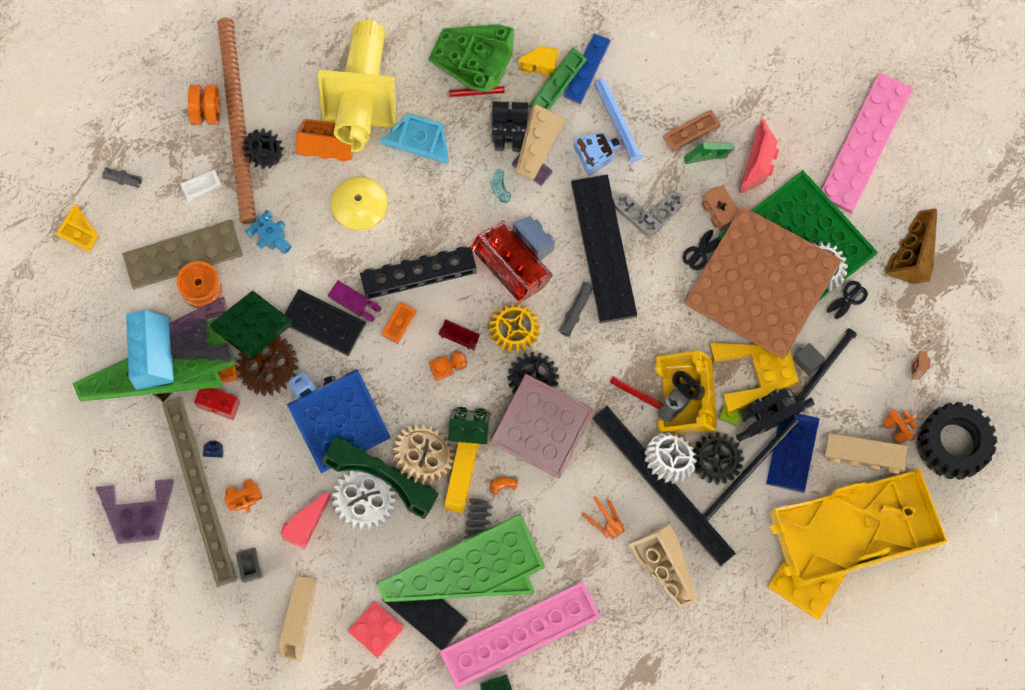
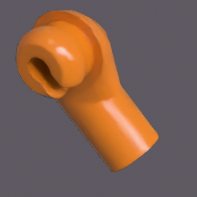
M501 476L490 483V492L492 494H499L500 489L504 487L516 489L518 480Z

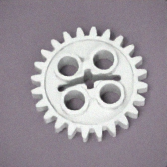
M350 471V476L344 473L342 476L344 481L338 479L337 483L339 486H334L333 490L337 493H332V498L337 499L332 502V506H338L334 513H341L338 519L345 518L344 525L351 522L352 529L359 525L360 531L363 526L370 530L372 524L375 528H378V521L384 524V517L390 518L389 512L394 510V507L391 505L396 502L395 499L391 498L396 494L390 491L392 487L371 474ZM371 483L373 489L368 490L363 484ZM351 490L355 492L356 496L348 497L346 492ZM360 497L367 498V501L365 502L364 499L360 500ZM378 500L381 502L382 506L375 507L373 506L372 501ZM356 502L354 505L348 506L349 503ZM361 508L364 514L357 515L354 509Z

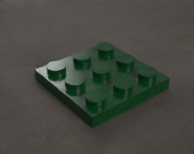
M253 290L210 324L213 331L249 359L293 325L290 318Z

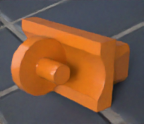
M896 409L889 411L890 415L883 422L888 429L897 424L899 425L901 431L893 435L898 444L914 440L915 436L907 425L909 424L912 429L918 427L914 422L918 416L916 414L910 416L906 410L902 413L906 419L903 421Z
M252 479L243 483L244 489L237 492L235 487L225 489L226 497H224L229 511L245 509L247 513H250V506L255 505V501L263 499L258 485H255Z

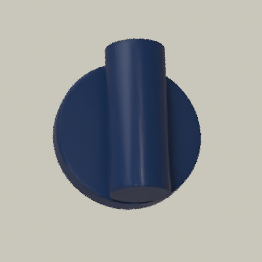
M212 440L203 446V457L223 458V445L218 441Z

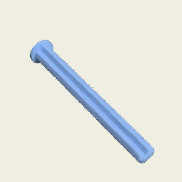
M604 79L597 80L595 85L630 156L629 161L633 163L642 159L643 154L639 152Z

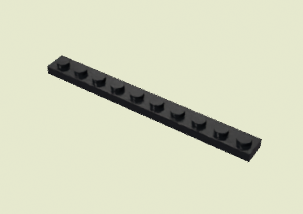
M608 406L592 418L720 567L736 554L675 483L672 484L670 480L665 483L664 478L658 480L659 475H652L653 469L647 468L649 463L645 462L646 449Z

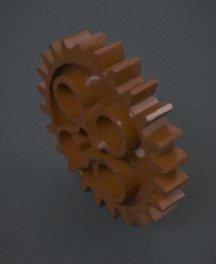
M278 336L251 359L243 353H238L242 360L236 361V363L241 365L236 368L241 373L238 375V378L240 380L244 379L242 384L247 386L249 391L254 389V393L258 395L261 390V395L263 396L266 395L267 391L273 396L274 390L280 394V388L283 387L287 390L286 383H289L291 377L297 376L293 372V370L299 369L297 365H294V363L299 362L294 357L297 352L292 350L293 346L291 344L287 345L288 341L286 339L281 341V337ZM269 348V353L262 356L263 350ZM280 359L285 360L282 366H277V362ZM253 364H258L257 369L255 371H251V366ZM269 374H273L272 380L266 382V376Z

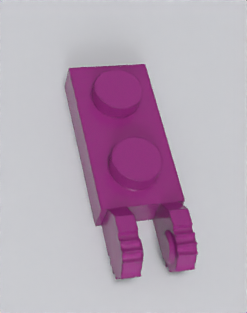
M339 280L328 294V298L370 322H373L375 318L372 314L364 311L368 306L378 313L381 311V307Z

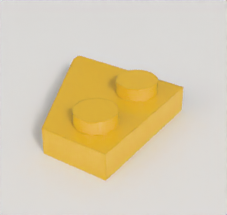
M76 204L73 205L56 233L57 237L89 253L99 239L98 234Z

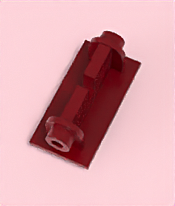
M446 319L438 333L441 338H446L467 347L468 350L474 351L480 337L479 333Z

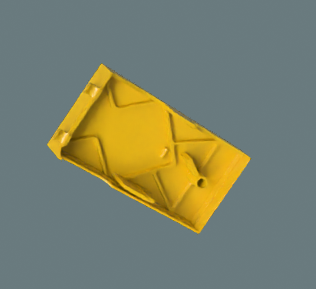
M920 468L868 484L866 482L852 484L834 490L830 496L774 508L770 513L773 525H769L772 534H777L788 566L784 567L786 576L792 577L795 589L942 547L948 542Z

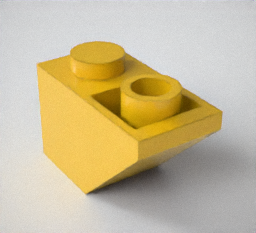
M540 46L519 58L518 69L524 73L533 72L543 77H549L556 69L559 49Z

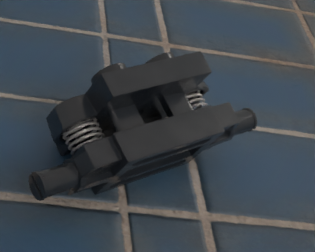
M777 389L769 393V397L764 400L762 398L756 399L751 403L752 406L740 415L742 421L749 425L745 431L736 435L738 442L757 434L760 435L792 419L795 415L805 411L806 408L815 405L813 399L810 397L803 402H795L793 399L795 394L791 389H784L782 391ZM775 411V413L768 415V412Z

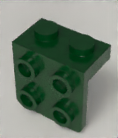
M466 407L452 409L449 419L448 441L487 445L491 412H487L483 408H477L475 411L467 410Z

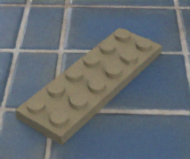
M232 220L122 253L133 290L177 277L179 271L186 264L193 261H203L212 266L243 256Z

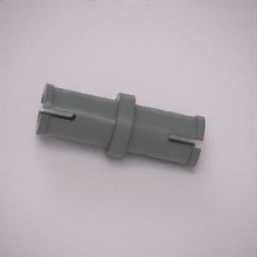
M105 167V171L102 174L103 179L115 181L119 185L126 184L139 188L142 183L141 176L128 174L124 170L117 171Z

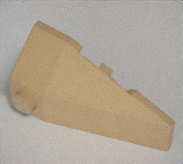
M670 524L660 527L629 544L642 567L645 565L652 573L651 577L654 580H658L664 586V591L680 609L697 602L679 540Z

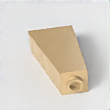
M296 576L279 641L282 658L301 661L316 592V579L310 576Z

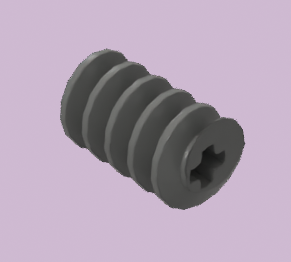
M469 499V502L473 505L468 506V510L471 512L467 514V518L470 520L466 521V525L470 528L465 529L464 532L468 536H464V539L488 529L485 525L491 524V521L487 520L486 517H490L492 514L487 512V509H493V506L488 504L487 501Z

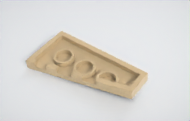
M538 105L532 106L515 174L530 181L535 179L566 121L565 118Z

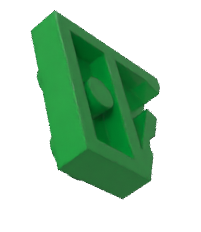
M702 142L684 156L685 164L712 159H724L735 150L734 144Z

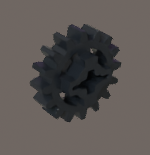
M264 128L260 132L255 129L253 133L250 132L243 142L245 145L242 150L247 151L244 157H250L248 162H255V167L261 165L262 169L266 166L272 168L274 164L277 165L283 156L282 151L284 147H280L282 140L277 141L278 135L272 136L271 130L265 133Z

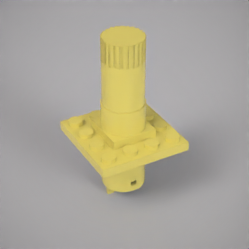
M360 20L353 26L344 72L318 71L322 121L335 122V137L339 141L351 145V152H359L364 149L370 138L371 126L393 128L396 125L395 77L379 75L386 32L381 24L371 20Z

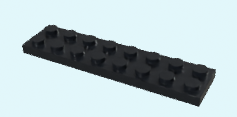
M608 175L572 180L571 186L591 284L594 286L593 293L599 323L636 318L637 310Z

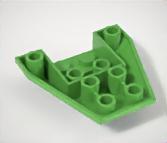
M499 24L442 28L428 60L468 88L487 92L499 85L513 55L514 28Z

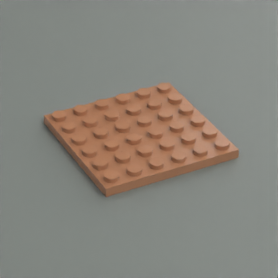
M741 206L684 304L784 360L836 273L842 259Z

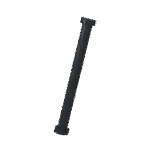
M848 328L845 331L846 335L802 392L795 396L794 400L796 402L805 401L851 339L857 336L854 330Z

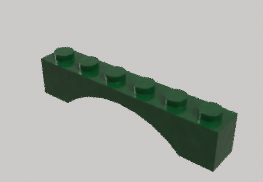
M336 436L321 462L337 472L359 471L380 478L398 493L408 511L423 519L427 517L439 495L432 487L425 486L419 483L418 480L415 483L414 477L407 479V476L401 474L398 468L388 466L380 458L372 457L365 450L350 445L347 440Z

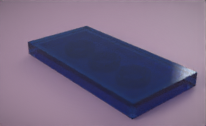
M797 414L794 418L799 423L772 451L766 485L804 494L820 418ZM790 420L778 425L776 435Z

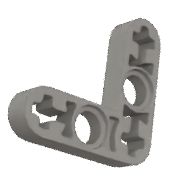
M672 192L649 214L625 193L618 194L614 200L615 209L646 236H654L682 208L684 203L682 194ZM672 199H679L678 204L675 203L670 209L669 206L672 203ZM619 200H626V206L624 204L620 206ZM660 210H665L668 216L660 218L657 213ZM639 211L642 216L639 219H634L631 213ZM644 217H646V223L643 222L641 225L640 223L644 220ZM647 224H648V225L653 224V225H654V226H653V229H654V230H652V229L647 230V229H646V228H647Z

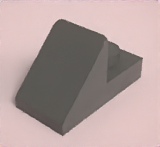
M256 548L236 553L242 583L264 578Z

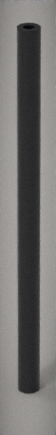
M793 417L703 514L707 521L799 423L796 418Z

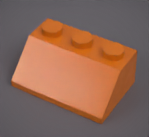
M303 119L297 131L296 154H301L305 157L319 156L322 159L334 158L345 162L352 160L354 152H351V145L343 143L335 137L334 122Z

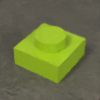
M724 404L719 420L737 426L743 409L740 408L728 415Z

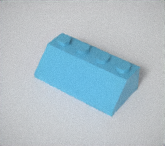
M147 310L126 314L129 379L135 389L139 390L173 383L170 317Z

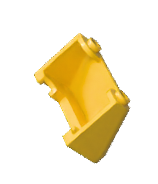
M700 350L656 357L654 369L656 374H659L663 379L664 401L673 389L676 388L672 382V377L677 371H684L690 374L705 389V395L701 400L694 401L691 399L687 407L671 422L658 419L660 432L663 434L668 431L670 434L715 432L717 430L714 368L710 356ZM680 377L681 383L686 384L687 382L683 380V377ZM690 388L695 395L698 393L696 388Z

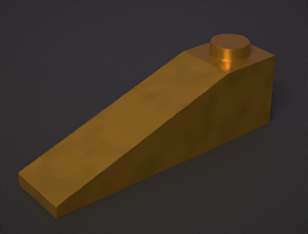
M936 208L918 212L908 228L910 232L907 237L901 239L899 243L900 248L889 259L886 270L888 276L911 284L930 282L935 256L938 211Z

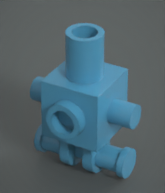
M266 210L261 217L258 216L256 218V222L253 221L251 223L252 226L245 230V233L250 238L253 237L252 235L255 232L257 233L260 241L256 245L260 249L267 245L271 250L276 247L283 254H286L292 246L284 239L285 235L282 229L285 227V224L281 220L277 224L272 222L270 218L273 216Z

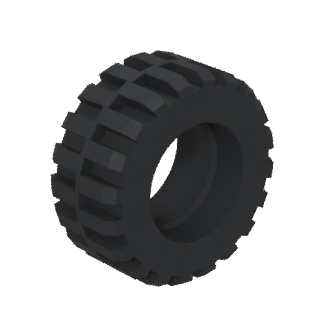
M956 402L954 405L947 403L943 407L935 409L926 418L918 434V440L920 441L918 451L923 452L921 458L923 461H928L927 467L930 470L936 469L937 475L942 476L945 474L947 479L957 477L958 480H961L967 476H974L990 463L997 449L994 446L997 443V436H993L996 429L994 426H990L989 422L991 419L988 416L984 417L981 409L974 410V405L969 403L966 406H963L962 402ZM945 426H960L971 435L973 451L969 456L956 457L943 447L940 435Z

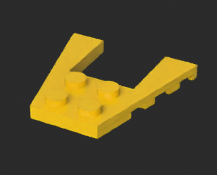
M710 343L709 345L714 363L751 357L760 387L724 394L723 399L728 415L740 408L748 407L756 399H766L768 394L774 390L779 389V391L797 385L799 382L790 350L785 359L782 360L757 345Z

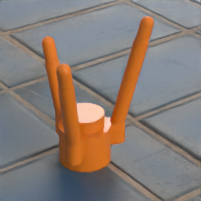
M594 496V501L608 520V523L605 525L607 529H604L586 513L583 512L582 516L598 528L606 538L610 536L614 539L625 531L622 527L623 523L620 521L610 500H607V503L614 516L613 520L598 498Z

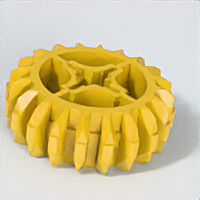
M511 303L510 308L504 304V311L498 308V315H492L494 321L489 323L492 327L489 329V333L493 334L491 340H496V346L502 344V351L507 347L508 353H512V349H516V354H519V348L526 352V345L532 348V342L538 341L536 336L540 335L538 329L541 327V324L536 322L539 320V317L533 316L535 314L534 310L528 312L529 307L527 305L522 309L521 303H518V307H514V303ZM512 315H517L515 319L507 318ZM523 319L528 321L531 327L530 332L526 331V328L522 326ZM500 324L508 331L506 338L499 331ZM518 324V330L512 331V326L514 327V325L517 326ZM515 337L524 338L520 341H512Z

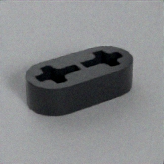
M677 371L673 375L672 382L674 386L685 396L694 401L703 398L705 395L704 387L690 374L684 371ZM680 377H683V380L687 383H681ZM691 387L696 388L698 392L696 395L690 389Z

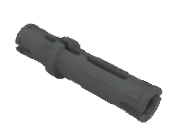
M582 283L571 309L565 314L566 318L559 332L566 337H570L574 326L580 320V314L594 288L590 283Z

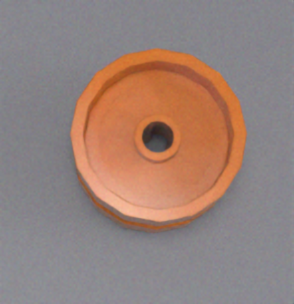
M200 84L189 85L188 114L191 125H202L204 117L208 125L219 124L220 96L217 84H206L204 91Z
M193 261L186 264L178 273L177 288L183 300L189 306L197 309L207 308L219 300L222 293V283L216 270L209 263Z

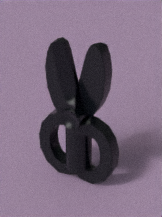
M709 230L704 234L699 243V248L692 246L683 253V263L689 265L692 270H701L707 263L706 254L718 247L720 243L718 238L709 243L714 233L713 230ZM694 251L695 253L687 260V255ZM701 257L703 258L700 265H694Z
M858 281L848 282L843 288L844 297L835 300L827 309V313L840 308L834 317L837 320L847 313L851 304L860 305L867 299V289L861 287ZM855 285L856 287L848 294V288ZM861 292L863 293V297L860 300H854Z

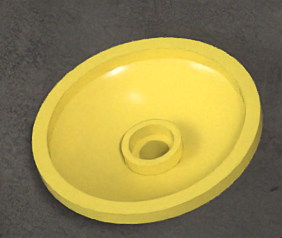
M352 177L343 181L335 189L331 199V208L335 219L342 226L351 230L362 231L376 226L383 219L387 210V197L383 188L376 181L367 177ZM356 197L362 198L360 201L355 200Z

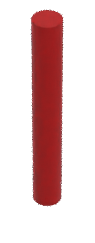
M497 86L487 92L470 88L449 90L450 97L505 93L504 86Z
M614 376L610 381L611 384L658 410L664 404Z

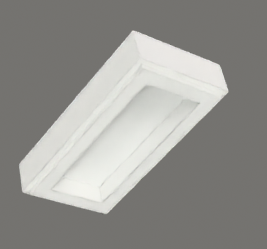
M215 170L180 184L188 202L222 188Z

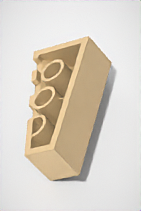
M829 433L825 457L833 464L846 462L851 467L860 468L861 465L868 466L870 470L880 471V468L888 469L889 473L900 474V472H905L909 450L908 446Z

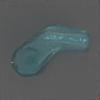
M496 169L491 181V188L501 203H508L512 195L504 186L505 171Z

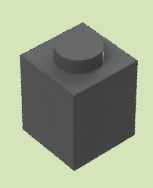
M809 342L806 346L802 344L794 352L796 355L793 361L810 376L823 364L826 358Z

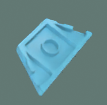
M407 114L399 124H396L391 129L388 135L380 139L381 145L441 163H449L442 123Z

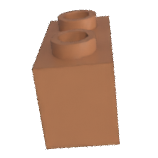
M724 185L703 195L701 205L705 212H709L713 226L717 227L720 232L729 228L739 210Z

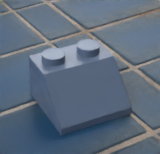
M529 216L513 223V237L538 263L554 250L555 240L551 234H546L542 230L543 227L537 219L533 220Z

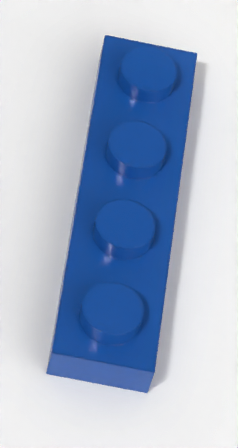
M595 33L593 34L583 55L587 60L571 80L564 98L579 104L582 103L611 40Z

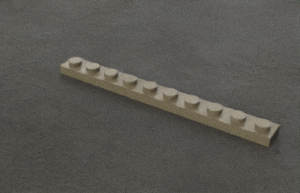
M179 397L164 402L162 405L216 586L221 587L236 582L235 573L182 398Z

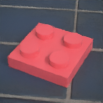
M374 601L348 632L379 658L404 629V626Z

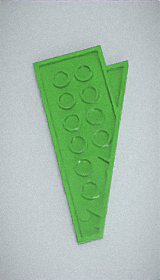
M212 319L171 338L173 383L136 390L129 379L127 358L72 384L80 402L218 388L224 386L218 372L235 365V362L224 338L211 329L210 324L215 320Z
M519 513L375 583L384 602L533 594L535 592L528 576L545 568L523 517Z

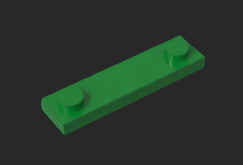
M574 47L571 48L528 106L532 109V106L538 105L549 110L586 62L587 58Z

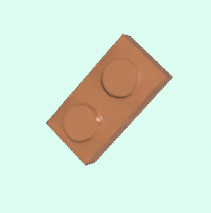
M919 351L911 361L912 380H920L927 370L930 369L931 360L928 358L927 351Z

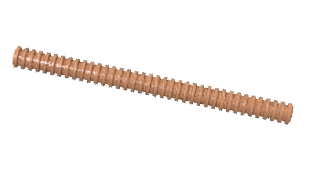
M224 17L219 19L217 24L219 25L218 33L220 50L222 51L221 60L224 72V86L226 88L225 96L227 98L230 140L232 141L231 150L233 152L232 157H234L233 167L235 168V184H237V203L239 206V217H241L239 221L243 224H251L253 221H256V213L254 211L249 157H244L247 151L242 150L245 145L243 142L247 136L245 116L243 114V99L241 98L242 90L240 87L234 21L232 18Z

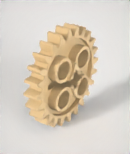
M415 424L413 429L408 426L406 430H401L400 434L395 438L391 452L395 456L392 460L398 462L396 468L402 467L401 474L408 473L407 479L413 476L415 483L418 479H421L422 484L426 480L432 484L434 479L439 482L441 477L445 478L447 473L450 472L454 463L453 458L455 454L451 453L454 447L448 446L450 441L444 440L445 434L438 435L439 429L433 432L432 426L426 429L425 425L422 424L419 429L417 424ZM426 440H427V441H428V444H427V448L425 449V452H424V455H423L424 459H423V461H422V463H421V468H420L418 465H419V461H420V459H421V457H422V454H423V448H424V446H425V442H426Z

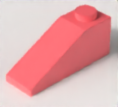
M325 492L293 516L288 523H285L281 529L282 539L305 550L331 499L330 494Z

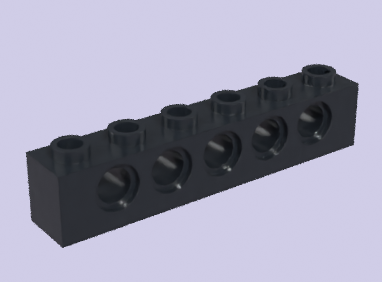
M461 246L456 248L455 251H441L434 256L424 255L413 261L407 259L396 265L386 264L380 269L369 268L360 273L366 298L373 299L477 274V268L472 248ZM452 260H458L460 264L457 266H453L450 264V262ZM439 264L442 267L439 270H433L432 266ZM415 269L423 270L419 275L413 273ZM398 273L405 275L402 279L395 278V275ZM381 277L386 279L382 284L376 282Z

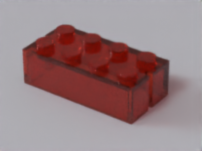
M504 220L492 226L491 229L489 228L477 235L470 247L519 303L545 288L553 276L550 270Z

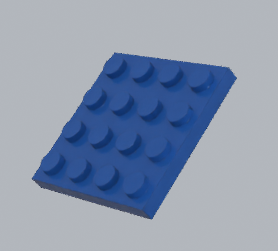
M358 369L287 404L321 473L331 469L321 462L335 436L343 438L350 445L365 451L391 438Z

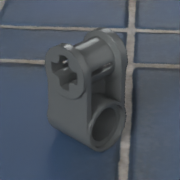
M674 388L669 396L666 397L664 404L659 408L657 412L659 418L665 422H671L687 407L691 399L685 396L679 389Z

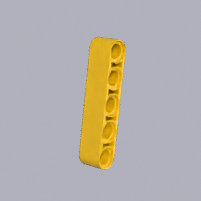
M458 442L444 510L464 513L479 444Z

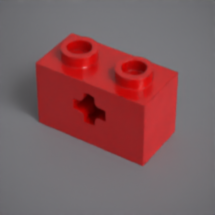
M213 388L199 389L194 401L197 408L234 420L240 405L238 397Z

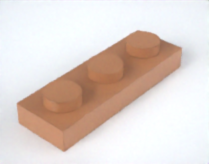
M709 110L664 134L663 138L673 153L720 128L721 124L713 111Z

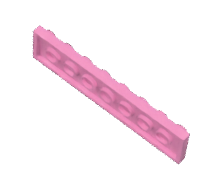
M882 73L878 74L822 188V191L836 207L852 214L913 89L912 87Z
M581 582L439 652L458 689L600 619L601 616L584 582Z

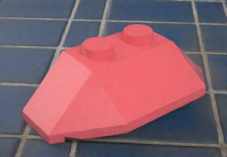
M764 119L760 120L739 191L741 193L766 182L768 175L772 176L775 165H771L773 159H777L779 149L776 146L778 141Z

